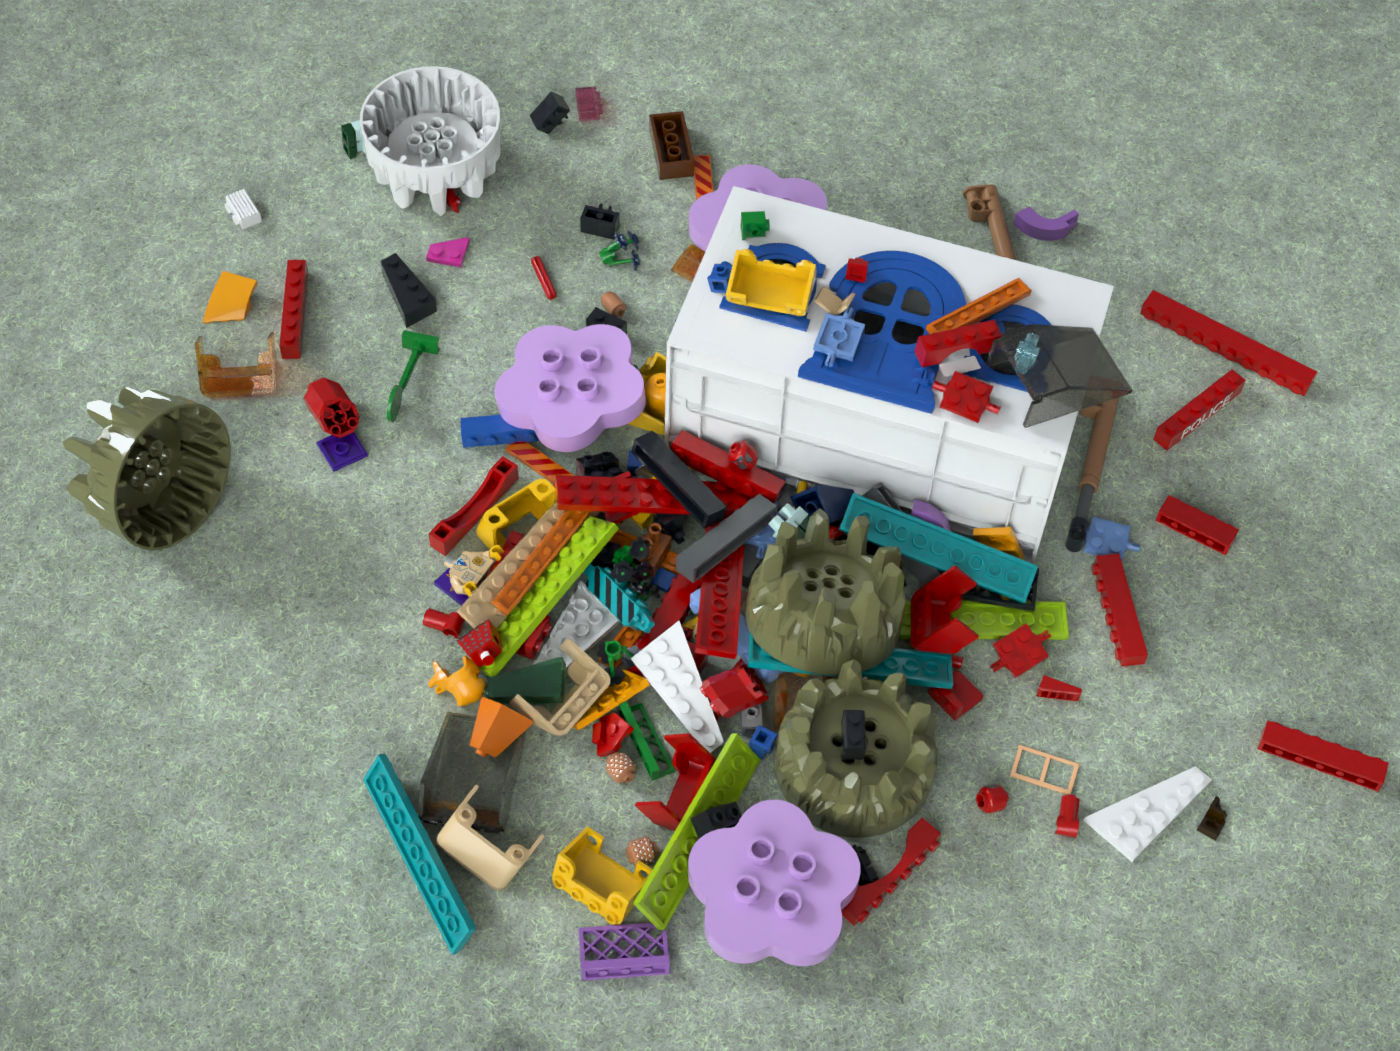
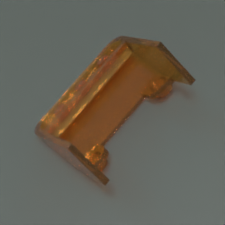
M270 332L267 338L269 350L261 352L258 356V366L221 368L220 360L216 355L204 354L203 338L198 336L195 341L201 393L206 397L272 393L277 385V356L274 332Z

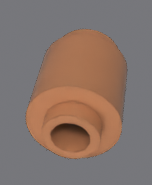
M611 291L604 293L601 297V302L605 310L616 317L623 316L626 310V305L616 293Z

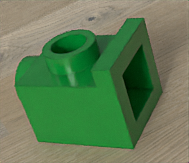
M765 211L741 212L740 227L742 240H746V237H765L766 231H770L769 219L765 218Z

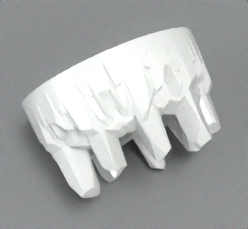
M447 67L412 68L392 75L382 81L370 92L362 105L360 127L368 164L374 168L378 184L390 185L394 201L401 209L412 204L416 190L429 194L432 209L440 216L446 212L447 188L461 187L462 192L467 196L480 198L483 193V179L494 175L496 161L501 153L499 105L492 91L482 81L468 73Z

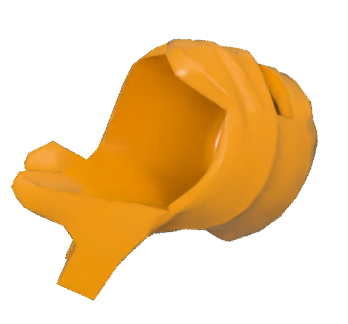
M468 656L462 657L464 666L452 675L449 674V670L443 669L437 661H434L433 668L435 673L428 681V685L430 688L437 685L435 688L437 695L448 690L455 697L459 707L473 704L481 699L486 691V683L483 678H478L481 671Z

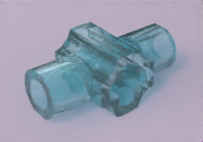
M1028 333L1024 342H1019L1013 358L1017 360L1014 366V370L1017 373L1026 374L1029 366H1034L1040 350L1037 347L1040 338L1034 333Z

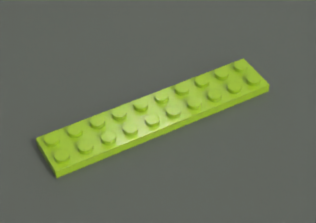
M592 516L583 523L581 528L571 537V540L559 551V554L534 582L531 590L525 593L520 603L513 608L505 620L497 627V630L500 632L502 652L494 658L493 664L477 666L481 671L480 673L492 678L496 677L619 528L615 523Z
M911 601L905 602L899 639H911ZM962 601L961 607L950 614V621L957 617L979 635L978 639L1000 640L1026 623L1037 636L1048 630L1051 637L1047 640H1068L1069 638L1065 602L1036 601L1033 612L973 601Z
M731 733L633 903L658 930H665L690 886L688 880L689 855L694 844L699 840L691 818L704 810L737 802L760 762L759 757L737 733Z

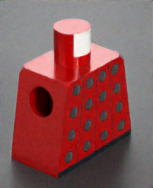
M489 619L457 640L458 644L478 667L493 664L494 658L502 652L500 632Z

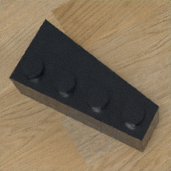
M396 253L380 261L383 277L406 328L437 312L435 297Z

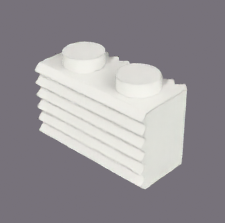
M245 189L226 195L227 203H225V208L229 214H233L232 219L235 225H239L243 230L262 222L259 210Z

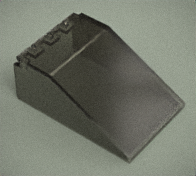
M1037 324L1019 327L1004 332L1002 337L993 341L986 361L988 367L1009 361L1013 369H1017L1015 371L1022 384L1026 386V390L1032 400H1034L1031 402L1023 422L1025 428L1131 394L1133 391L1094 329L1089 327Z
M447 712L420 782L419 818L423 820V824L438 826L439 823H442V827H444L473 787L478 785V790L467 803L476 812V820L471 828L477 832L484 829V833L499 835L500 831H505L510 815L527 730L496 758L489 755L484 758L476 754V749L470 746L477 716Z

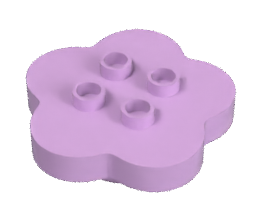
M740 165L724 174L716 191L701 196L692 204L689 211L688 229L694 244L706 251L733 186L827 210V198L823 190L811 181L800 178L783 179L771 170L759 165Z
M605 324L591 325L577 331L555 325L542 326L529 331L519 340L516 346L515 364L499 377L495 385L494 394L501 417L514 427L534 430L539 440L546 447L559 452L581 450L592 444L604 429L630 423L642 413L646 404V394L643 378L640 372L633 366L634 360L628 336L621 329Z
M782 800L759 802L751 806L742 815L735 827L717 829L703 835L694 844L688 862L690 887L695 896L706 906L704 932L708 944L723 959L741 964L757 962L769 956L776 957L785 963L795 966H811L827 959L839 942L842 928L841 910L853 899L860 877L859 858L851 845L836 835L816 831L809 818L800 808Z

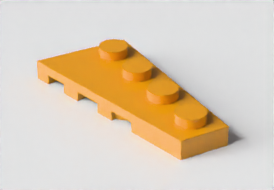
M623 670L625 678L622 679L621 684L608 686L572 728L579 731L619 704L650 686L648 680Z

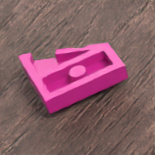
M466 237L431 244L426 261L461 267L470 238Z

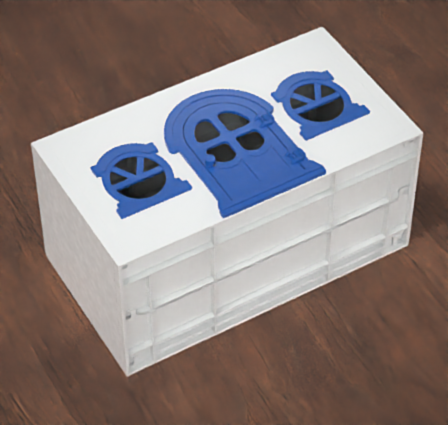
M733 186L667 341L664 443L671 449L673 441L684 430L730 453L729 449L733 443L745 440L758 452V461L755 466L774 476L786 479L785 485L793 489L796 488V480L815 485L820 484L853 489L855 494L862 496L873 486L882 483L904 513L911 514L914 500L926 502L939 509L950 523L952 532L976 541L973 537L974 528L1011 527L1021 546L1025 561L1034 564L1114 286ZM765 211V218L769 219L770 231H766L765 237H746V240H742L740 227L741 212ZM742 249L752 250L757 256V261L770 260L775 264L782 265L786 263L796 268L797 263L802 260H808L816 264L817 277L805 316H796L731 303L726 299V293L711 292L707 277L710 276L714 264H721V262L727 261L733 265L736 250ZM857 257L863 258L864 261H869L865 283L845 279L849 258L855 259ZM1020 278L1032 290L1030 296L978 322L995 320L1002 334L998 350L978 355L974 349H962L950 354L942 361V363L975 356L981 368L962 374L994 386L990 394V403L1001 406L998 415L986 410L981 415L979 422L976 423L939 408L943 399V392L932 389L933 383L936 380L947 385L952 376L945 377L939 364L921 367L914 352L918 337L929 334L926 326L933 321ZM823 286L841 300H844L852 293L855 294L849 305V310L850 307L854 309L851 319L865 324V329L853 362L842 358H835L833 367H829V365L827 367L825 362L828 355L813 350L824 317L828 313L814 302Z

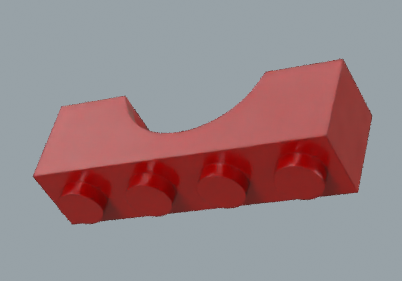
M995 320L919 336L914 352L921 367H927L942 363L947 356L962 349H974L978 355L997 351L1002 334Z

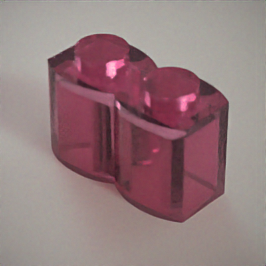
M596 86L575 88L579 122L600 120V114H603L602 104L598 103L601 102L600 91H596Z

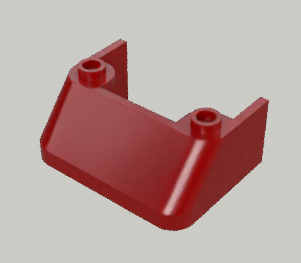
M956 565L917 590L911 598V646L917 651L954 654L979 638L976 632L957 617L950 621V614L957 611L962 605V595L977 585L976 581Z
M690 733L664 736V739L676 750L672 762L674 768L680 773L667 805L661 801L636 802L635 807L654 824L673 831L678 827L716 761V758Z

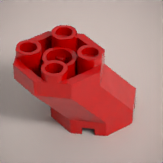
M325 377L310 382L303 399L309 412L312 413L322 430L339 438L353 433L358 426L360 416L355 404L350 400L341 385Z
M741 663L733 669L709 677L702 682L700 691L706 698L709 697L712 702L710 706L716 714L720 712L724 718H730L735 713L761 704L769 698V695H767L768 691L756 674H749L751 669L746 664Z

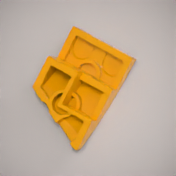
M223 271L208 302L203 323L244 320L252 307L250 297L258 285L257 280Z
M1011 527L973 529V537L977 542L1025 561L1021 546Z

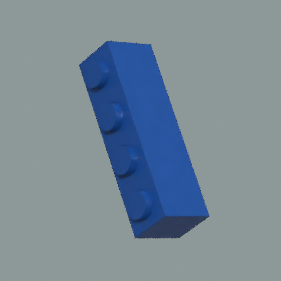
M501 415L461 418L463 448L513 444L520 441H539L534 430L514 427L507 423Z

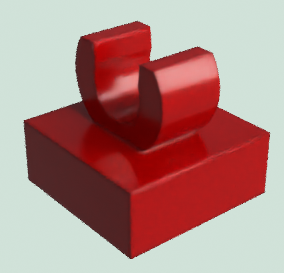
M857 257L855 259L849 258L845 279L865 283L869 261H864L863 258Z

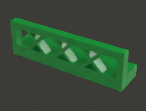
M627 702L619 704L620 716L634 728L630 737L651 780L653 781L674 773L675 769L643 704L640 703L629 707ZM640 710L643 715L641 720L637 721L632 712ZM641 726L650 730L649 738L643 736L640 730ZM649 743L658 746L659 751L657 755L652 754L648 746ZM657 760L665 762L669 769L660 772Z

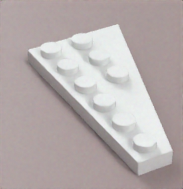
M581 580L574 595L571 596L568 606L563 610L550 633L547 643L541 649L538 659L535 660L524 679L525 685L538 696L559 679L574 662L559 648L568 638L587 653L620 623L588 590L586 584Z
M678 621L633 656L631 660L689 733L706 750L712 753L724 743L708 697L706 698L700 691L702 681L680 621Z
M1195 766L1085 817L1083 821L1133 862L1211 783L1212 779Z

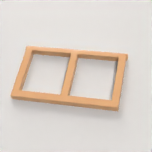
M1018 745L1017 755L1010 776L1068 795L1072 792L1080 764ZM1022 750L1046 757L1040 780L1015 773ZM1050 759L1074 766L1068 790L1044 782Z

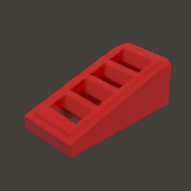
M1043 675L1036 696L1078 701L1082 689Z

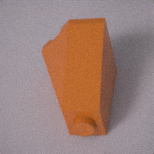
M482 697L470 746L476 749V754L484 758L487 755L496 758L525 732L534 721L501 703Z

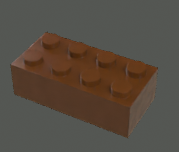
M684 112L649 114V131L659 180L694 176V158Z

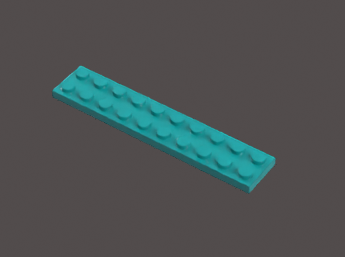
M852 494L838 531L848 534L854 519L866 515L869 520L867 542L879 547H899L902 556L942 572L956 565L976 581L977 586L1023 604L1026 602L1038 568L1037 565L858 494Z
M749 633L748 668L833 677L839 676L807 672L786 665L765 652L755 642L751 633ZM895 648L894 652L885 661L873 668L862 671V677L867 676L869 679H879L881 682H884L893 673H903L907 677L906 684L945 689H952L951 654Z
M386 753L378 754L363 778V782L445 943L453 955L462 950L475 932L474 921L471 919L464 902L456 890L455 884L450 879L446 867L443 865L436 848L428 836V832L424 829L419 815L416 813L409 796L397 777L392 763L389 761Z

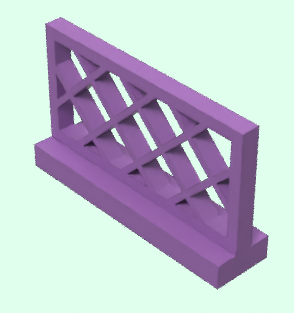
M652 923L579 928L582 981L670 974L666 928L662 930V934L657 939L648 934L652 929H657ZM636 930L641 935L633 941L627 936L630 931ZM609 932H615L619 935L613 943L605 938ZM583 934H594L597 938L589 944L584 940ZM644 938L652 942L647 949L639 945ZM622 939L630 944L625 951L616 946ZM600 941L609 946L603 953L595 948ZM657 946L663 950L664 955L654 956L650 952ZM634 948L642 953L639 957L634 958L628 954ZM612 949L620 954L617 959H610L606 955ZM590 951L599 956L596 960L585 961V956Z

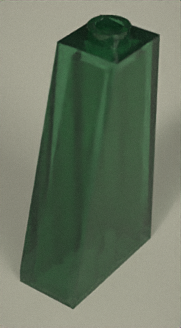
M562 657L489 677L488 685L484 688L485 697L501 704H509L517 694L528 703H564L566 663Z

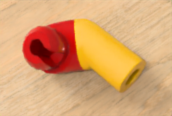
M698 616L682 624L681 627L686 640L691 639Z

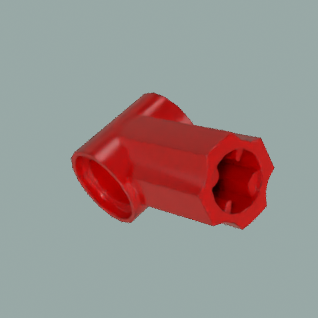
M429 608L424 614L423 626L442 631L444 635H451L457 639L466 620L457 612L447 614Z
M1062 795L1055 834L1073 838L1077 837L1080 799L1076 795Z

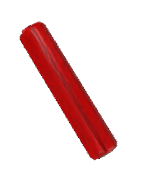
M539 256L532 257V266L549 300L555 299L557 293Z

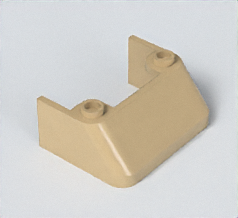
M570 638L559 648L574 661L568 668V676L575 685L555 708L549 712L543 706L532 707L519 694L509 702L521 715L534 721L532 725L556 736L565 735L610 684L609 674Z
M475 785L437 835L436 844L443 852L494 890H502L514 878L545 836L541 834L529 850L520 844H514L505 853L471 828L476 820V812L467 803L479 788L478 785Z

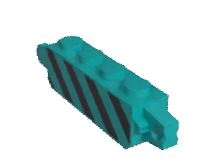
M590 563L583 571L588 577L586 580L588 590L624 626L649 633L655 623L651 618L653 613L647 608L648 604L636 597L637 593L627 588L624 580L619 583L616 579L612 578L610 574L611 568L607 566L605 568L598 565L594 566Z

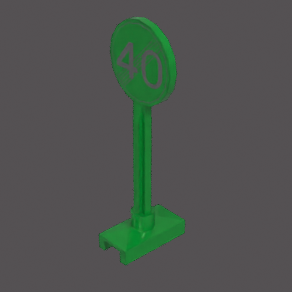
M403 330L401 335L402 348L412 349V354L399 381V385H395L390 393L387 406V420L389 422H394L397 418L403 390L409 382L419 356L423 352L438 355L440 350L438 347L439 337Z

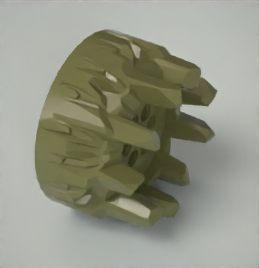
M123 386L118 400L124 406L123 408L102 400L88 402L87 412L89 417L104 428L102 429V435L95 442L74 436L63 441L66 450L91 466L87 475L78 474L69 482L66 489L71 496L84 503L86 512L98 519L103 528L141 549L162 550L182 542L194 533L216 506L223 492L230 469V438L221 417L207 406L182 396H173L158 390H147L142 393Z
M820 508L810 516L805 537L798 541V528L790 523L781 522L775 544L768 545L763 562L755 570L751 579L744 615L749 633H751L755 642L772 657L786 665L807 672L839 675L843 663L853 659L860 663L862 671L879 665L894 652L898 645L906 599L903 592L905 577L900 569V548L895 546L879 547L875 555L868 554L866 549L869 520L866 515L854 519L847 540L842 541L830 539L829 517Z
M853 659L843 663L837 679H826L824 683L817 678L810 679L802 689L798 690L792 710H788L780 725L774 751V771L778 785L787 802L800 808L813 826L839 836L854 838L871 837L887 833L905 824L924 805L931 791L937 769L938 749L934 742L936 722L934 715L931 713V705L929 703H915L914 698H911L909 694H905L907 677L903 673H893L883 683L879 679H869L867 676L862 677L860 663ZM843 710L865 711V728L870 727L874 731L869 732L865 730L866 751L864 759L850 760L852 764H846L843 762L845 759L842 758V746L837 747L833 744L834 742L842 744L841 720ZM875 745H882L884 749H878ZM864 761H871L874 765H867Z

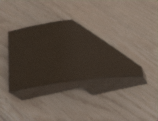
M1217 796L1214 798L1197 831L1215 841L1223 829L1227 813L1222 810L1219 804L1220 799Z

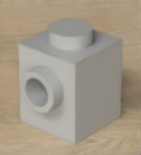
M761 704L740 711L741 736L753 735L759 725L763 727Z

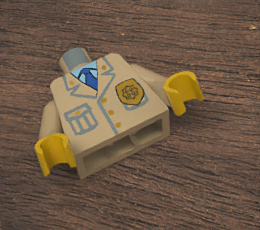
M495 545L489 551L484 552L464 551L458 559L449 555L444 562V566L450 568V583L455 592L470 597L486 579L494 564V559L497 561L501 559L499 554L504 553V550L499 545Z

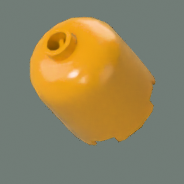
M657 373L650 376L644 384L646 394L645 409L651 417L654 418L655 416L665 420L666 373Z

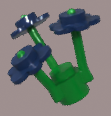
M628 231L630 240H627L624 234L615 232L614 236L617 241L599 251L603 264H609L611 267L616 264L632 262L634 270L637 271V265H640L641 259L639 254L635 253V250H632L631 259L616 261L614 259L617 258L615 251L621 248L627 250V246L631 243L638 250V236Z

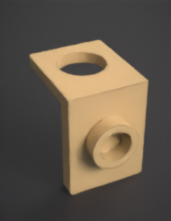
M823 286L814 302L829 314L838 316L849 307L855 294L852 293L844 300H841Z

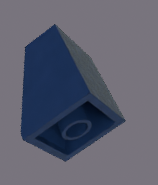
M818 484L792 495L790 498L795 509L800 506L810 516L819 508L827 513L829 523L844 516L850 498L855 492L853 489Z

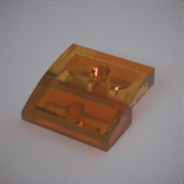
M691 244L675 262L671 271L693 282L706 251Z
M779 674L775 686L772 714L774 731L780 729L786 710L788 689L784 674Z

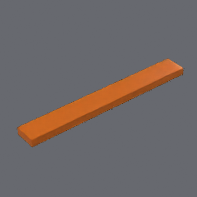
M566 510L491 603L507 616L592 511Z

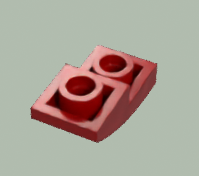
M447 188L446 203L455 213H459L460 197L455 195L454 189Z

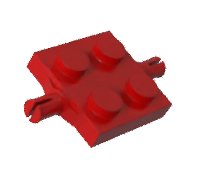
M957 371L954 372L952 379L947 385L936 380L933 383L932 389L943 392V399L939 408L976 423L979 422L981 415L986 410L998 415L1001 406L990 403V394L994 386Z
M1027 623L992 645L998 654L999 660L990 665V668L995 673L1002 667H1005L1014 678H1017L1049 657L1042 645L1043 641L1051 637L1049 631L1045 630L1037 636L1031 631Z

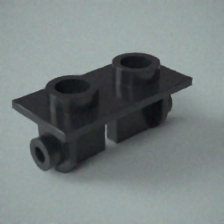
M854 844L852 848L855 850L860 862L859 886L879 880L874 868L866 867L871 864L866 850L862 846L857 847Z

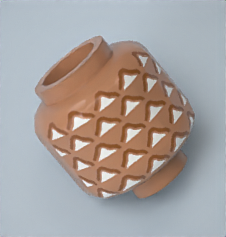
M616 752L607 759L606 771L616 783H629L634 779L637 766L626 753Z
M649 837L631 840L628 843V847L625 848L629 863H633L635 867L639 860L646 865L654 863L655 855L658 854L656 842H651Z

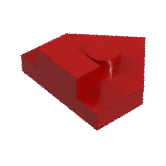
M612 713L599 718V722L593 724L592 743L597 745V755L599 757H605L618 752L622 746L621 742L634 730L620 715Z

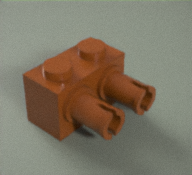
M658 523L651 524L647 535L644 534L642 536L645 543L649 544V549H647L649 556L641 560H636L633 557V563L636 565L641 564L643 561L649 562V565L652 566L650 576L655 577L672 545V537L661 533L662 528Z

